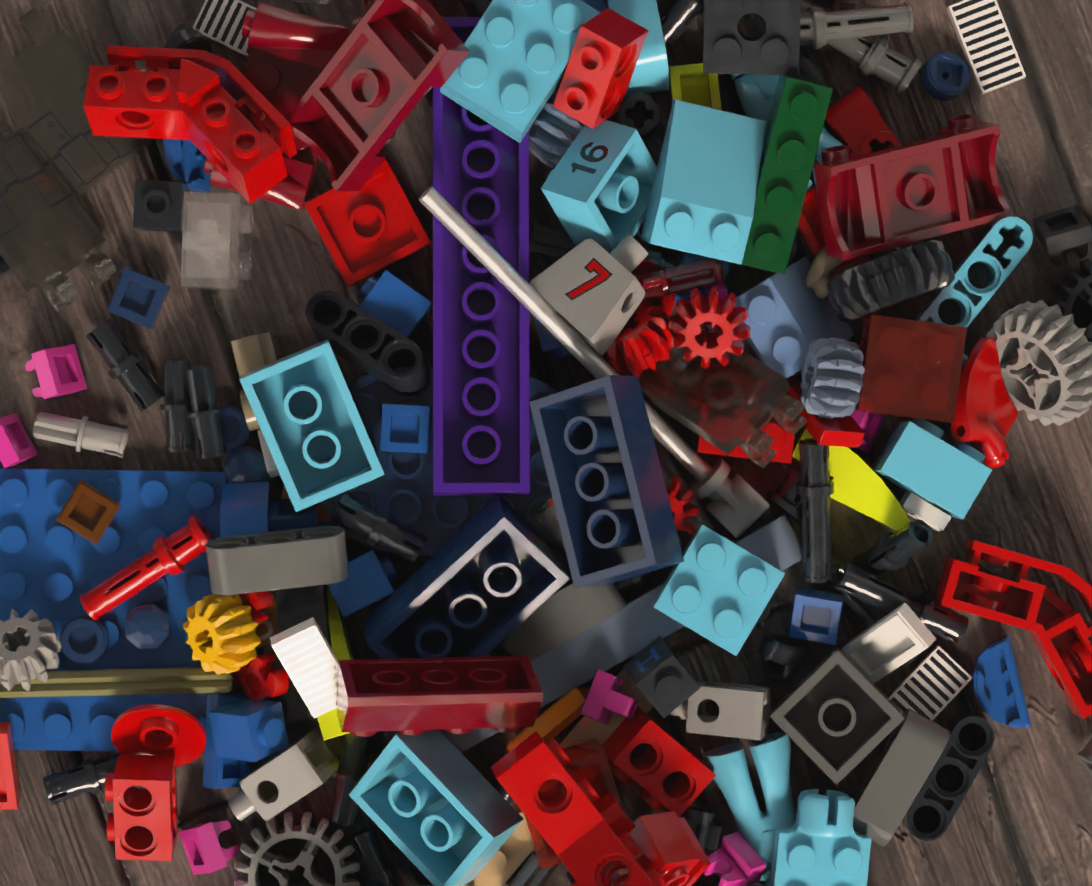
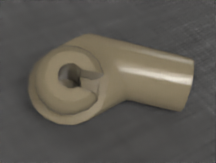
M826 245L816 253L805 277L807 288H812L815 295L821 299L829 295L826 284L833 277L830 273L843 262V260L828 256Z

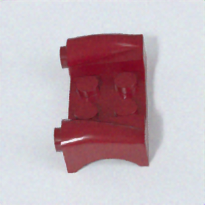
M376 0L286 120L291 124L293 134L309 145L323 160L330 172L331 185L336 191H360L385 160L386 156L381 149L427 90L430 87H442L470 51L428 0Z
M260 1L256 10L248 9L242 27L241 35L249 38L247 46L250 48L243 75L286 119L354 29ZM293 134L297 154L289 158L285 153H282L288 177L259 197V199L301 211L306 208L304 203L308 201L320 156L309 145ZM206 158L204 173L211 174L210 184L238 192Z
M964 114L948 118V126L938 130L940 136L868 154L850 152V147L846 145L833 146L821 150L822 158L814 160L813 173L827 255L845 261L1011 216L1010 206L1002 193L996 171L995 154L1000 136L999 125L976 121L974 114Z

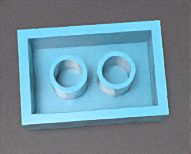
M493 0L464 43L470 52L445 84L440 87V92L520 143L563 78L581 25L600 14V12L582 0Z
M328 339L240 376L239 380L296 512L385 475Z
M425 730L418 735L397 733L349 794L434 886H464L475 879L524 820L440 730Z

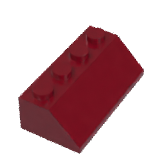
M527 655L338 660L337 716L341 732H349L355 736H372L377 731H397L404 735H418L425 730L441 729L449 733L464 734L476 728H492L495 731L504 733L514 732L519 727H533L543 702V691Z

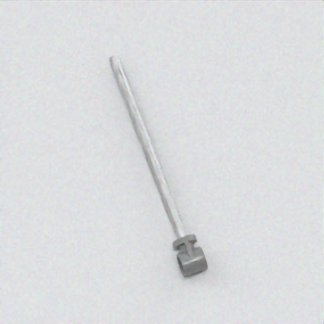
M433 186L429 187L420 196L419 201L596 379L608 375H619ZM644 400L653 436L694 476L689 488L693 489L695 498L699 500L708 497L710 501L704 506L705 509L730 534L738 539L770 505L739 474H736L730 480L727 477L730 472V466L721 457L707 463Z

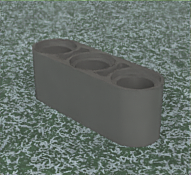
M318 526L227 536L213 539L206 544L210 589L212 593L217 595H236L332 584L344 581L349 576L345 530L338 526Z
M572 581L551 595L506 636L499 645L506 656L527 655L529 660L532 661L624 609L627 604L615 583L604 586L574 588Z
M909 708L903 713L905 719L892 731L853 797L855 802L854 831L859 834L868 835L872 838V841L883 847L890 841L941 756L951 731Z

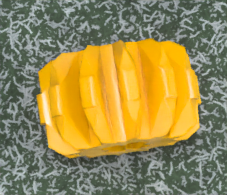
M213 593L204 596L202 600L187 608L188 620L182 624L188 633V640L185 643L190 645L193 650L192 659L200 660L205 672L214 671L217 675L222 673L229 674L240 670V667L247 665L251 660L257 658L255 647L261 643V640L255 633V627L259 623L252 621L250 616L251 606H243L238 594L217 595Z

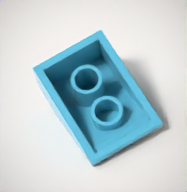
M673 99L640 238L649 244L742 264L753 220L766 121Z

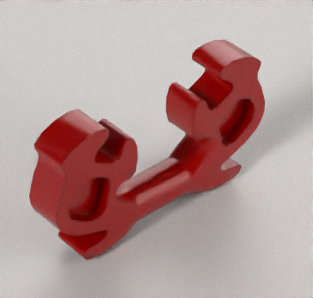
M271 591L238 594L243 606H251L250 616L252 621L259 623L268 619V615L261 609L273 605ZM264 653L251 660L247 665L240 667V670L233 672V687L242 686L250 700L260 701L287 693L289 677L285 668L275 671L272 664L276 660L275 654Z

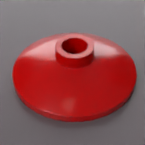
M149 704L131 708L120 714L113 723L111 740L120 754L176 756V767L194 761L203 753L207 735L202 723L190 713L168 705Z

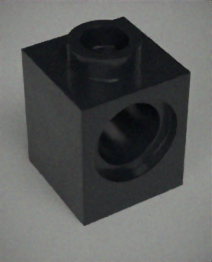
M136 179L133 227L140 231L187 234L190 189L183 182Z

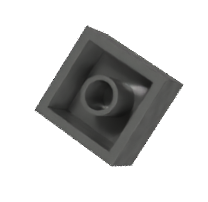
M838 646L770 711V717L836 785L905 719L903 712Z

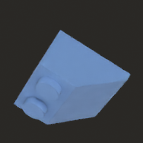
M806 256L788 266L785 275L780 273L773 275L737 297L735 307H746L748 310V318L744 323L749 325L751 330L750 337L746 339L774 384L782 382L804 368V356L809 352V346L814 340L837 337L845 338L847 341L854 335L847 322L839 321L836 311H833L828 296L824 299L818 298L812 288H807L805 277L811 264Z

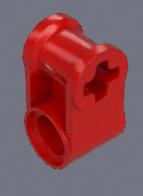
M859 86L828 108L824 124L838 141L850 147V152L860 154L871 153L872 149L870 146L873 144L878 149L885 146L887 148L900 146L898 139L883 121L876 106Z

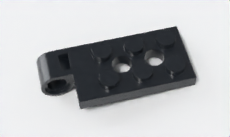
M704 0L703 73L799 76L801 0ZM748 13L760 15L766 23L765 32L754 38L744 35L739 28L740 18Z

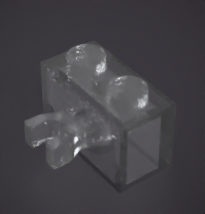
M184 192L181 287L186 289L242 291L243 280H250L251 252H244V233H252L253 206L245 205V198L241 194Z

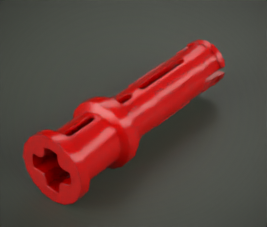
M193 514L188 518V524L167 538L160 536L155 539V543L152 544L153 550L119 570L90 591L79 596L80 602L88 615L94 621L98 620L102 615L136 595L165 574L178 575L183 572L184 565L204 553L207 542L214 538L203 521L196 514Z

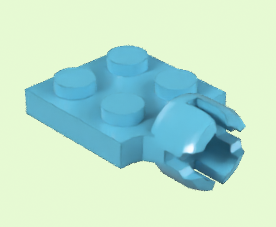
M818 789L805 790L800 793L794 825L787 829H775L770 886H867L872 838L866 834L854 832L855 802L853 798L849 797L848 794L834 790H826L825 795H819Z

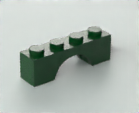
M779 75L768 118L767 141L758 177L753 220L742 265L785 275L833 88L826 84L790 75Z

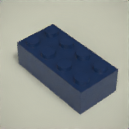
M608 375L529 402L574 588L604 586L684 562L638 376Z
M498 495L363 620L366 644L382 659L486 656L570 579L564 556Z

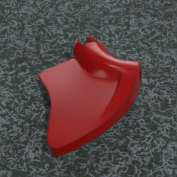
M992 337L979 339L962 371L952 407L951 435L957 442H969L974 449L986 456L984 462L987 466L998 468L1005 464L1004 459L1009 458L1005 436L1019 413L1004 386L995 340Z

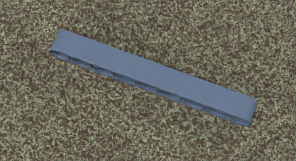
M786 513L733 541L736 545L780 571L803 559L802 542ZM665 580L627 601V606L621 611L530 661L543 691L541 707L568 693L574 687H578L593 679L598 669L605 672L643 650L658 636L663 639L684 627L683 624L652 606V602ZM476 728L464 734H454L444 729L440 730L461 753L498 732L492 728Z

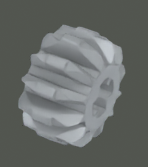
M11 609L10 619L5 622L0 620V680L3 687L8 691L17 682H21L23 689L29 692L31 680L37 678L47 683L48 674L46 669L58 668L60 661L57 653L61 651L60 648L62 646L59 636L54 633L53 624L47 618L39 620L37 613H34L32 609L23 618H19L18 612Z

